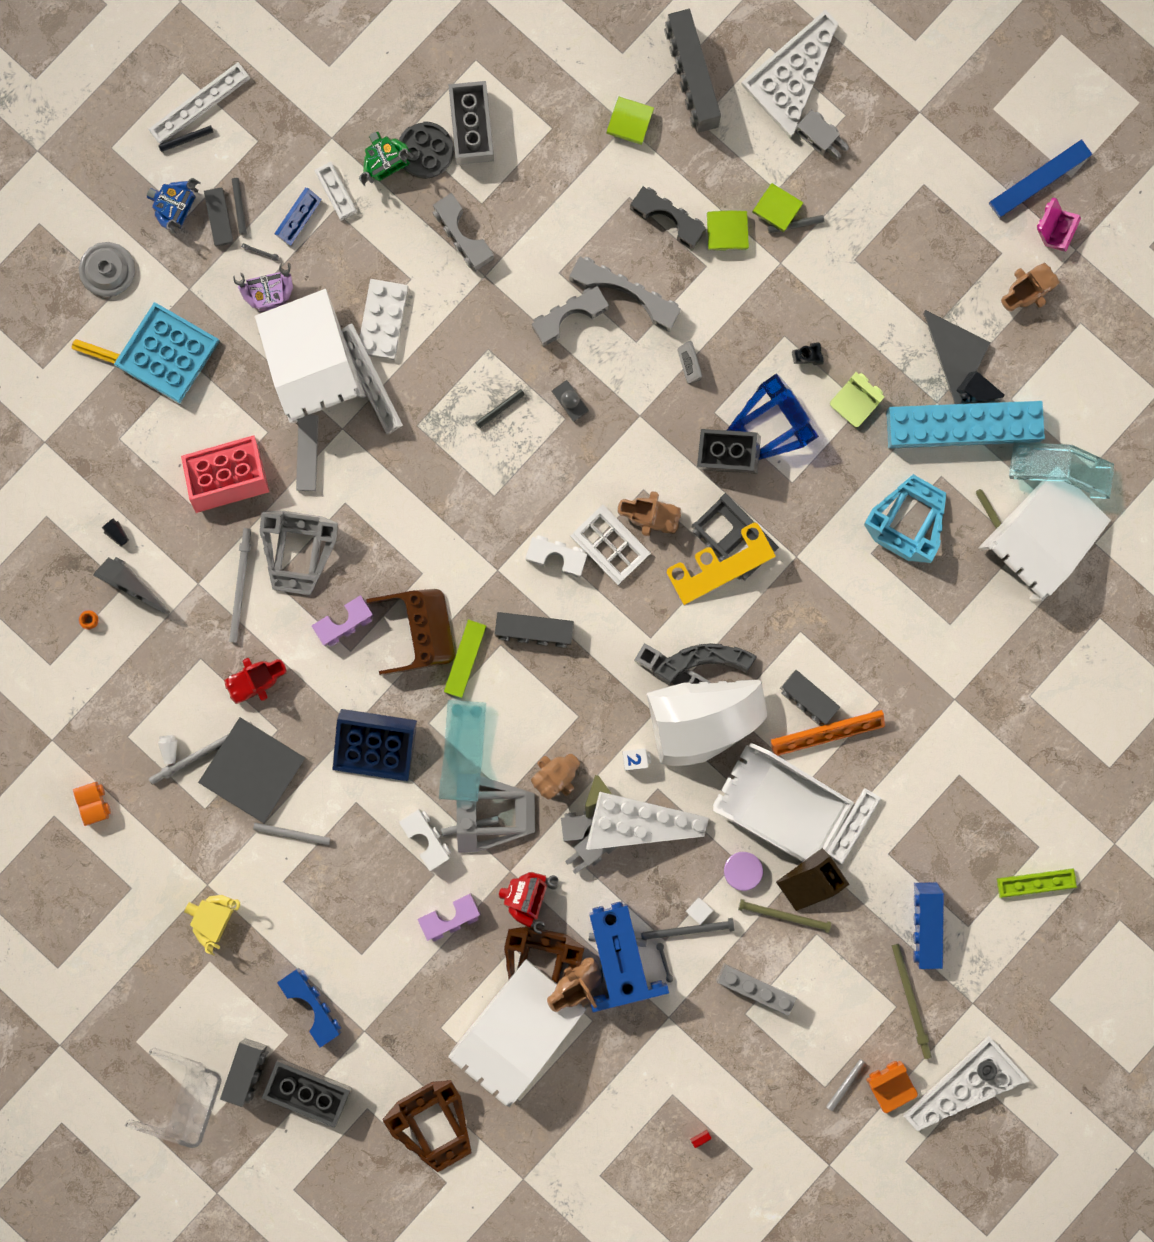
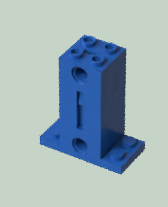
M620 901L612 903L610 908L604 909L603 906L592 908L593 912H590L589 916L609 994L608 997H605V994L595 996L594 1002L597 1008L594 1009L591 1004L592 1011L597 1012L669 994L666 982L662 983V980L651 982V986L647 987L628 905ZM608 914L616 916V920L613 923L605 921V917ZM626 983L633 986L629 992L622 990L623 985Z

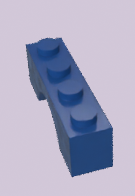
M297 968L278 981L277 984L287 999L301 998L311 1005L315 1019L309 1032L319 1048L340 1035L342 1027L336 1018L333 1020L330 1016L331 1010L325 1002L322 1003L319 999L320 993L315 986L311 987L309 984L307 973Z

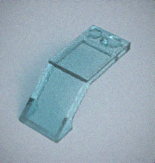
M1014 442L1009 478L1016 480L1063 481L1090 493V498L1110 499L1114 464L1074 445Z
M448 700L439 799L478 802L487 702Z

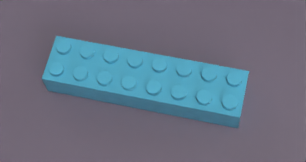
M1042 401L889 407L886 411L888 449L1037 443L1045 439Z

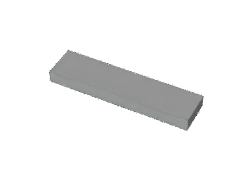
M305 415L298 419L297 491H316L318 415Z

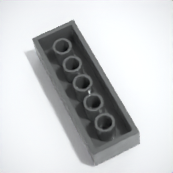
M689 8L670 13L665 22L666 28L664 32L666 39H670L671 46H669L671 57H675L676 64L674 66L676 74H680L681 77L679 82L681 91L686 94V109L691 111V126L696 128L697 133L718 128L721 113L691 10Z

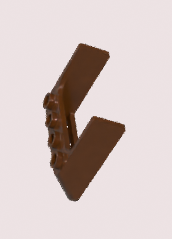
M412 590L366 599L368 605L402 599L407 608L415 659L408 666L379 671L380 676L445 665L453 661L455 651L445 596L441 590Z

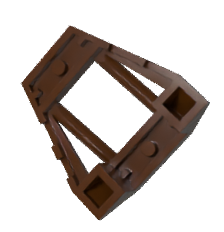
M531 926L508 929L504 946L508 980L515 973L514 951L521 952L517 969L528 958L530 948L557 954L551 979L556 984H558L563 962L569 963L568 967H571L572 970L581 965L585 947L566 934L536 928L542 932V934H537Z
M452 1080L430 1082L399 1100L382 1119L393 1138L402 1142L407 1149L412 1150L436 1172H440L472 1153L461 1095ZM452 1102L454 1105L458 1122L448 1106V1104ZM438 1103L457 1137L432 1151L413 1117ZM410 1127L421 1148L403 1130Z

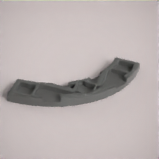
M713 643L699 644L682 649L667 658L656 669L653 676L670 685L684 671L703 664L728 665L747 673L757 656L738 647L733 648Z

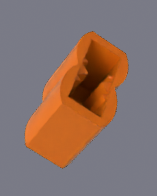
M93 782L73 789L84 826L109 818L111 809L109 804L103 800L105 791L102 784L99 785L98 782Z

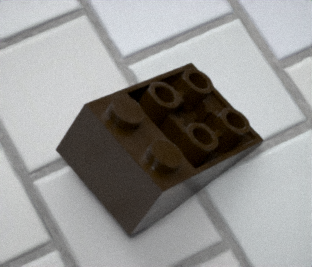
M823 848L776 881L795 911L831 898L850 885L831 856Z

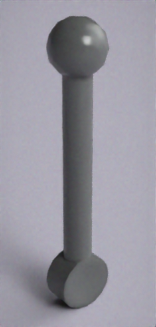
M242 243L241 247L246 250L270 257L273 261H278L279 259L278 254H270Z
M658 943L656 948L660 951V955L667 975L666 981L671 983L673 981V976L670 975V971L664 955V945L662 943Z

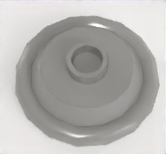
M112 242L97 243L88 248L81 257L79 264L80 280L84 287L94 295L102 297L117 296L124 292L132 283L135 274L134 260L129 251L120 244Z

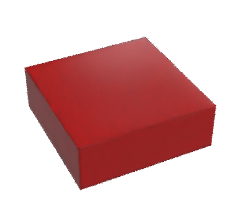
M705 1130L690 1140L694 1148H698L712 1138L708 1130Z

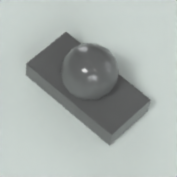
M568 380L551 390L573 422L589 412Z

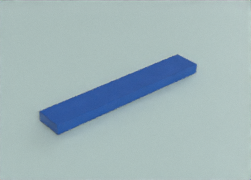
M1081 139L991 200L989 205L997 216L1001 218L1093 155Z

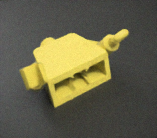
M216 895L202 900L199 906L191 902L187 904L184 913L193 916L190 925L193 927V933L199 943L205 948L206 953L215 956L213 948L220 949V946L215 943L219 942L234 909L237 911L240 908V901L238 899L234 900L224 895Z

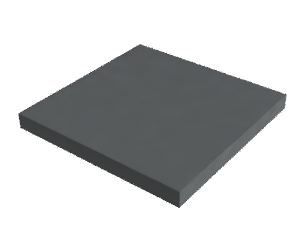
M239 717L198 783L262 823H265L306 757Z

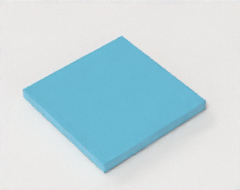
M154 302L115 361L114 366L180 404L220 340Z

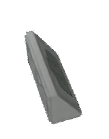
M688 341L678 347L677 350L686 381L690 384L701 381L702 373L693 342Z

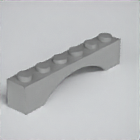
M589 257L578 258L569 275V281L585 289L598 286L617 289L627 293L644 307L654 325L670 332L681 310L676 302L662 299V296L657 292L652 291L650 293L644 290L645 287L643 285L629 282L628 278L624 275L618 274L617 276L611 273L612 270L610 268L594 264L595 261Z

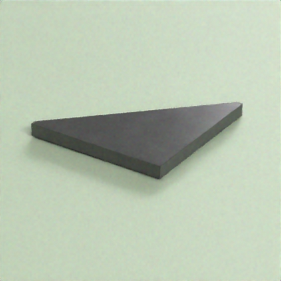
M925 310L923 315L934 342L941 367L943 368L949 391L952 394L954 404H960L962 401L961 394L956 390L970 372L977 371L991 342Z

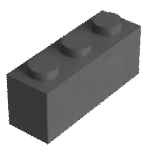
M794 670L780 687L782 690L781 694L788 700L792 698L796 701V707L804 713L806 711L812 715L811 719L818 725L821 723L826 725L840 708L836 702L798 670Z

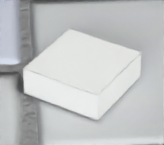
M699 897L686 910L700 925L713 911Z

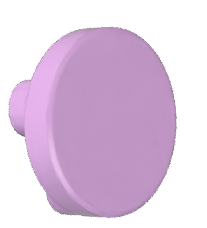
M737 852L727 859L724 866V876L731 887L747 891L756 887L762 879L763 867L755 855L749 852Z

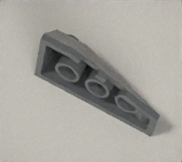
M108 557L93 574V576L169 615L170 611L130 568L124 566L125 561L117 557L114 560Z

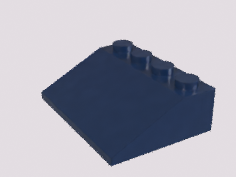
M341 709L336 724L332 770L408 781L417 720Z

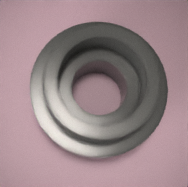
M985 1060L978 1065L977 1073L981 1079L989 1081L995 1078L997 1067L993 1062ZM985 1067L990 1068V1072L987 1074L983 1072Z

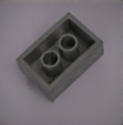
M701 429L697 467L700 470L757 474L761 436L756 432Z
M247 1038L239 1042L220 1100L243 1107L253 1099L256 1091L253 1086L260 1079L262 1073L260 1066L265 1063L269 1053L266 1051L267 1045Z

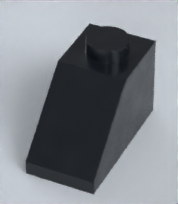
M977 371L970 372L956 390L966 402L999 399L1005 396L1004 393Z

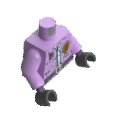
M281 263L279 266L280 272L248 279L246 283H244L245 277L243 273H240L241 281H237L235 276H233L234 283L239 285L238 289L243 299L252 308H257L259 312L269 311L286 304L285 301L289 300L293 289L292 277L289 273L291 270L290 263H288V270H284Z

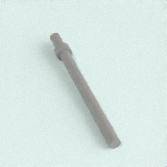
M248 528L243 529L242 543L239 545L241 553L229 642L237 643L248 552L251 550V544H249L251 529Z
M228 734L181 761L162 768L161 772L149 778L150 783L153 785L164 778L168 779L178 770L220 748Z

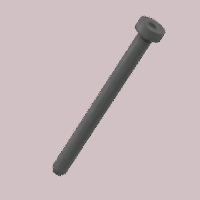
M728 918V921L643 932L641 937L643 940L724 929H729L730 932L735 930L733 918Z

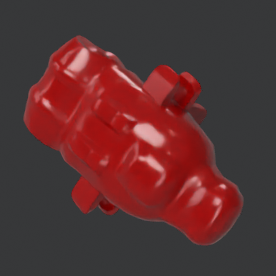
M246 658L242 661L244 665L243 670L224 680L225 688L230 694V699L235 704L246 701L257 694L260 700L263 701L268 698L265 691L271 688L280 676L286 674L287 669L281 659H275L272 662L260 661L252 664L250 659Z

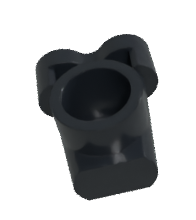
M820 342L810 343V346H802L800 349L792 350L794 364L813 363L815 366L824 363Z

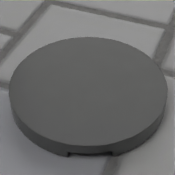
M433 122L418 123L411 127L409 126L401 134L399 140L408 146L410 153L413 155V158L410 156L407 158L410 164L403 167L409 174L418 178H433L442 174L451 164L454 154L453 143L449 133L440 125Z

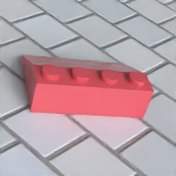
M255 435L181 456L189 500L196 513L269 493L268 482Z

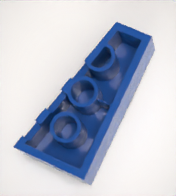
M937 882L914 883L915 913L913 919L915 932L913 933V941L916 944V951H913V961L917 963L919 969H943L944 893Z

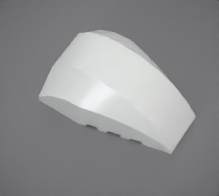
M742 680L729 683L726 681H718V683L699 682V684L681 683L646 693L659 760L661 764L684 766L705 762L752 733L767 717L761 680Z

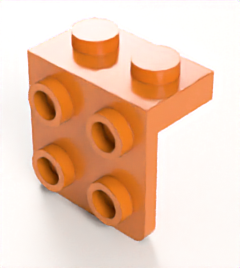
M901 1061L889 1063L886 1065L887 1068L872 1072L869 1075L870 1077L866 1079L884 1113H889L918 1096L906 1073L907 1069Z

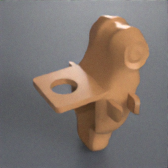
M1046 263L1036 266L1028 273L1019 268L1014 273L1017 280L1010 286L1008 294L1002 297L1001 303L1009 312L1018 307H1028L1033 303H1036L1041 308L1046 304L1043 296L1060 284L1057 275L1053 273L1051 267Z
M652 491L649 498H637L633 501L627 499L620 500L618 514L629 518L633 524L642 527V534L644 536H650L651 529L675 534L679 527L681 508L659 502V494Z
M568 754L565 757H556L553 760L544 756L538 761L537 764L541 770L532 777L531 782L534 788L540 792L541 796L549 800L560 791L565 796H568L574 790L571 781L574 779L576 770L580 766V762L575 755Z
M586 958L581 962L580 966L573 968V970L571 967L564 970L565 976L558 982L555 991L547 998L548 1006L552 1011L558 1012L565 1007H573L580 1003L584 1007L589 1004V1001L594 1009L597 1008L590 992L602 983L603 972L599 968L597 961L593 958Z

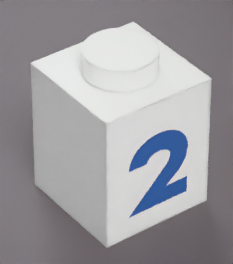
M646 748L622 752L625 771L648 768V764H651L650 752H646Z

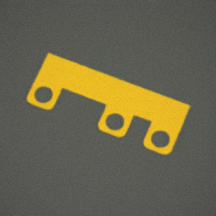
M754 522L741 530L748 548L719 562L713 549L710 547L697 552L695 559L702 570L701 573L691 577L685 565L681 562L667 569V575L683 605L776 557L758 523ZM756 528L758 530L759 536L756 540H750L747 537L748 529ZM705 552L710 553L713 558L712 562L708 565L703 564L700 560L701 555ZM681 568L684 571L683 578L680 580L674 579L672 576L673 569Z

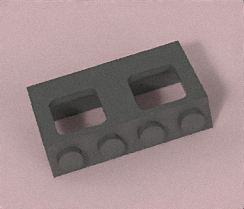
M724 493L703 516L692 524V532L699 539L703 538L707 542L705 544L706 547L712 548L714 552L716 551L720 555L719 560L723 561L729 558L728 554L744 540L741 530L754 523V521ZM716 513H721L733 526V529L719 543H716L702 529ZM756 528L747 530L746 534L750 540L758 538L759 532ZM763 531L773 552H775L779 547ZM759 565V566H757V567L751 569L750 571H748V572H746V573H744V574L738 576L737 578H738L739 580L743 579V580L745 581V580H746L748 577H750L761 565Z

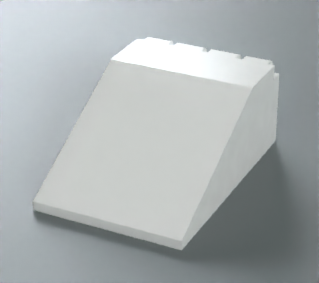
M326 289L255 316L274 386L284 413L287 415L290 423H298V419L305 416L304 408H306L309 415L323 410L321 402H324L326 408L341 403L339 395H342L344 401L357 396L361 398L366 397Z
M1056 467L978 549L980 551L992 549L1001 559L1008 555L1004 562L1015 573L1021 568L1022 570L1018 576L1028 586L1033 582L1036 583L1031 588L1035 593L1029 599L1032 602H1039L1050 596L1070 576L1111 520Z
M750 743L749 746L746 745L740 756L744 761L743 763L739 760L737 761L731 772V775L735 777L734 779L728 777L721 790L725 795H718L713 804V807H715L713 811L802 862L821 848L827 852L854 802L771 751L753 743Z
M527 959L458 1041L448 1056L460 1069L468 1065L469 1067L465 1070V1073L476 1082L482 1077L484 1080L480 1085L489 1093L493 1094L498 1090L499 1093L495 1098L508 1107L528 1087L587 1009L582 1007L580 1003L573 1007H565L558 1012L552 1011L548 1006L547 998L555 991L557 984Z

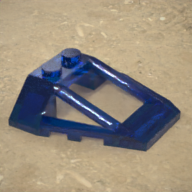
M777 373L760 384L757 391L726 430L748 432L745 425L778 405L792 428L761 447L759 460L804 448L819 437L812 419L792 389ZM767 393L771 400L748 414ZM794 435L798 439L796 441H793L791 443L774 449L775 447L785 442Z

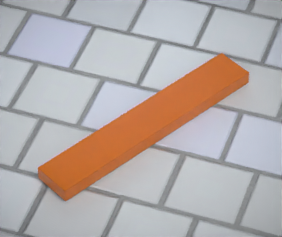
M882 710L771 739L772 752L779 756L885 727L884 713Z

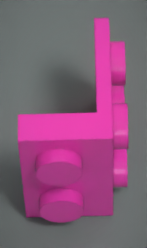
M1052 198L1045 207L1043 219H1040L1037 225L1038 233L1044 245L1066 252L1081 217L1078 214L1063 211L1057 198Z

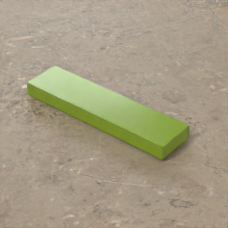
M468 619L444 689L445 693L460 698L463 697L486 625Z
M1074 868L996 878L999 898L1077 888Z

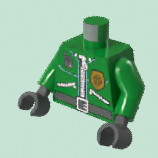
M379 132L370 134L369 138L372 145L365 149L363 173L359 176V180L363 186H365L367 181L370 183L374 182L372 176L376 180L381 181L410 164L407 158L409 156L413 158V155L410 153L408 146L396 138L391 139L388 136L382 138Z

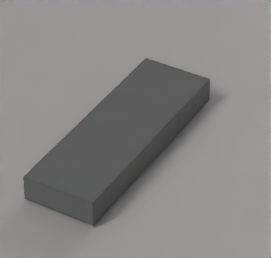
M223 188L205 190L204 195L215 247L234 243Z

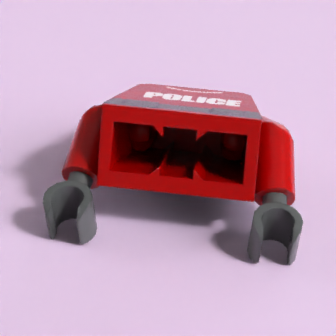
M528 872L519 878L510 880L508 888H501L499 898L504 899V905L509 908V914L517 922L527 927L531 926L534 928L535 933L542 934L541 931L536 929V926L540 924L545 927V924L542 921L534 922L533 919L537 920L547 886L552 890L556 889L557 885L551 884L550 881H558V877L552 875L546 878V875Z

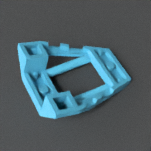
M913 474L871 510L864 526L876 543L908 561L931 563L940 547L946 492ZM907 495L932 508L914 540L889 527ZM895 500L887 516L882 514V512ZM935 519L931 539L929 541L924 537Z

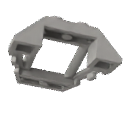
M289 511L261 513L259 532L264 545L263 549L268 563L272 590L311 595L336 543L337 522L322 516ZM287 532L314 536L308 574L281 570ZM271 533L279 534L275 562ZM321 541H326L318 563Z
M457 775L458 852H479L535 832V793L479 775ZM477 785L504 791L477 792ZM476 799H515L516 827L477 828ZM477 835H505L477 842Z

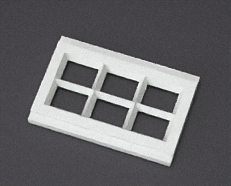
M604 505L599 507L570 535L617 585L651 554ZM599 517L611 527L604 535L593 525ZM589 527L601 537L594 544L583 535ZM613 531L625 541L618 549L607 539ZM603 541L614 551L608 559L596 548ZM627 545L638 555L632 563L621 553ZM617 555L628 565L621 573L610 563Z

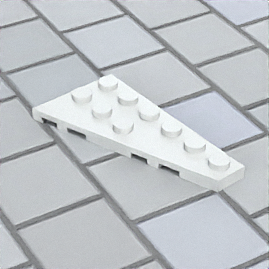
M599 792L586 849L591 850L704 837L709 818Z
M988 1036L903 1116L919 1131L939 1122L941 1119L955 1115L961 1110L968 1109L995 1097L997 1094L1013 1089L1017 1085L1024 1084L1029 1079ZM985 1060L993 1062L997 1067L995 1078L989 1081L981 1079L977 1073L978 1065ZM985 1067L983 1072L985 1074L989 1073L990 1068Z

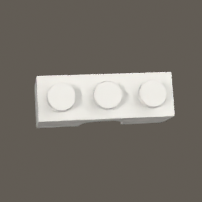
M537 535V538L532 537L525 559L528 562L544 566L546 559L550 555H559L564 560L562 572L580 578L587 554L584 553V549L578 547L570 549L566 547L565 543L555 541L554 544L548 542V538Z
M418 809L401 820L399 824L408 838L416 834H423L427 837L429 846L425 852L420 854V857L428 870L431 871L449 860L451 851L446 844L442 845L438 838L441 836L435 827L431 828L429 825L430 818L425 811L421 812Z

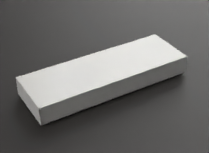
M332 162L314 170L340 221L356 214L357 210Z

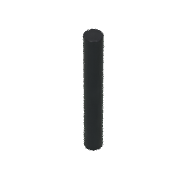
M210 125L158 146L160 151L163 152L211 134L214 131Z

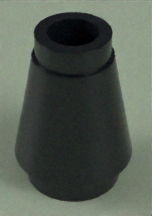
M114 518L102 527L103 533L120 547L129 541L119 521H116Z

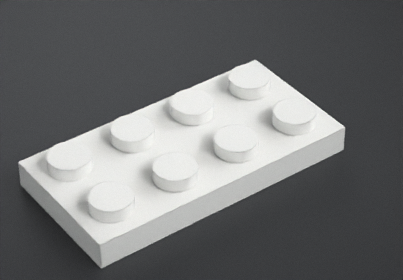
M370 279L360 332V340L368 356L395 360L408 285Z

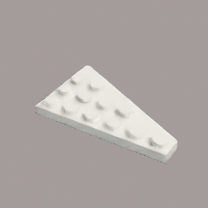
M824 10L741 84L789 138L795 132L838 25V22L827 10Z

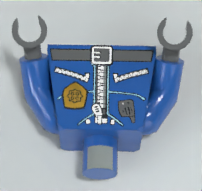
M194 178L188 181L171 182L169 185L163 184L160 191L150 188L147 193V198L154 201L152 208L155 211V217L159 224L174 235L176 234L174 229L176 227L181 229L196 198L192 191L196 193L199 191L195 186L201 184V182Z

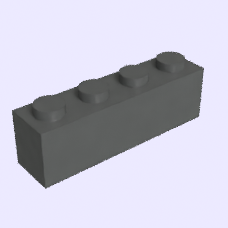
M497 612L494 635L499 636L498 640L510 641V638L518 639L517 642L529 643V640L537 641V645L548 646L549 642L556 643L555 647L567 648V645H571L574 621Z

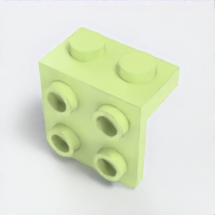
M857 372L854 373L845 386L830 401V406L856 428L863 423L884 399L882 390L877 386L873 387L868 383L869 380L862 373L858 374Z

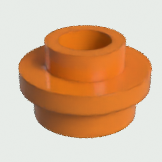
M91 610L82 612L79 617V623L84 629H93L99 622L98 615ZM92 617V622L88 624L86 619Z

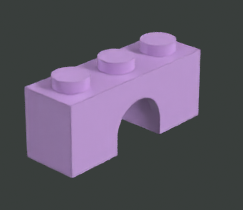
M361 595L344 605L349 615L348 620L344 624L336 625L329 616H326L312 625V628L325 647L327 645L329 647L334 646L339 642L340 637L344 635L348 637L356 632V627L360 625L364 627L372 622L371 618L374 615Z
M471 893L453 901L456 915L452 920L446 921L441 919L436 910L417 919L427 941L430 939L433 942L444 937L442 933L448 930L450 933L461 929V924L467 922L469 925L479 920L477 916L481 915Z

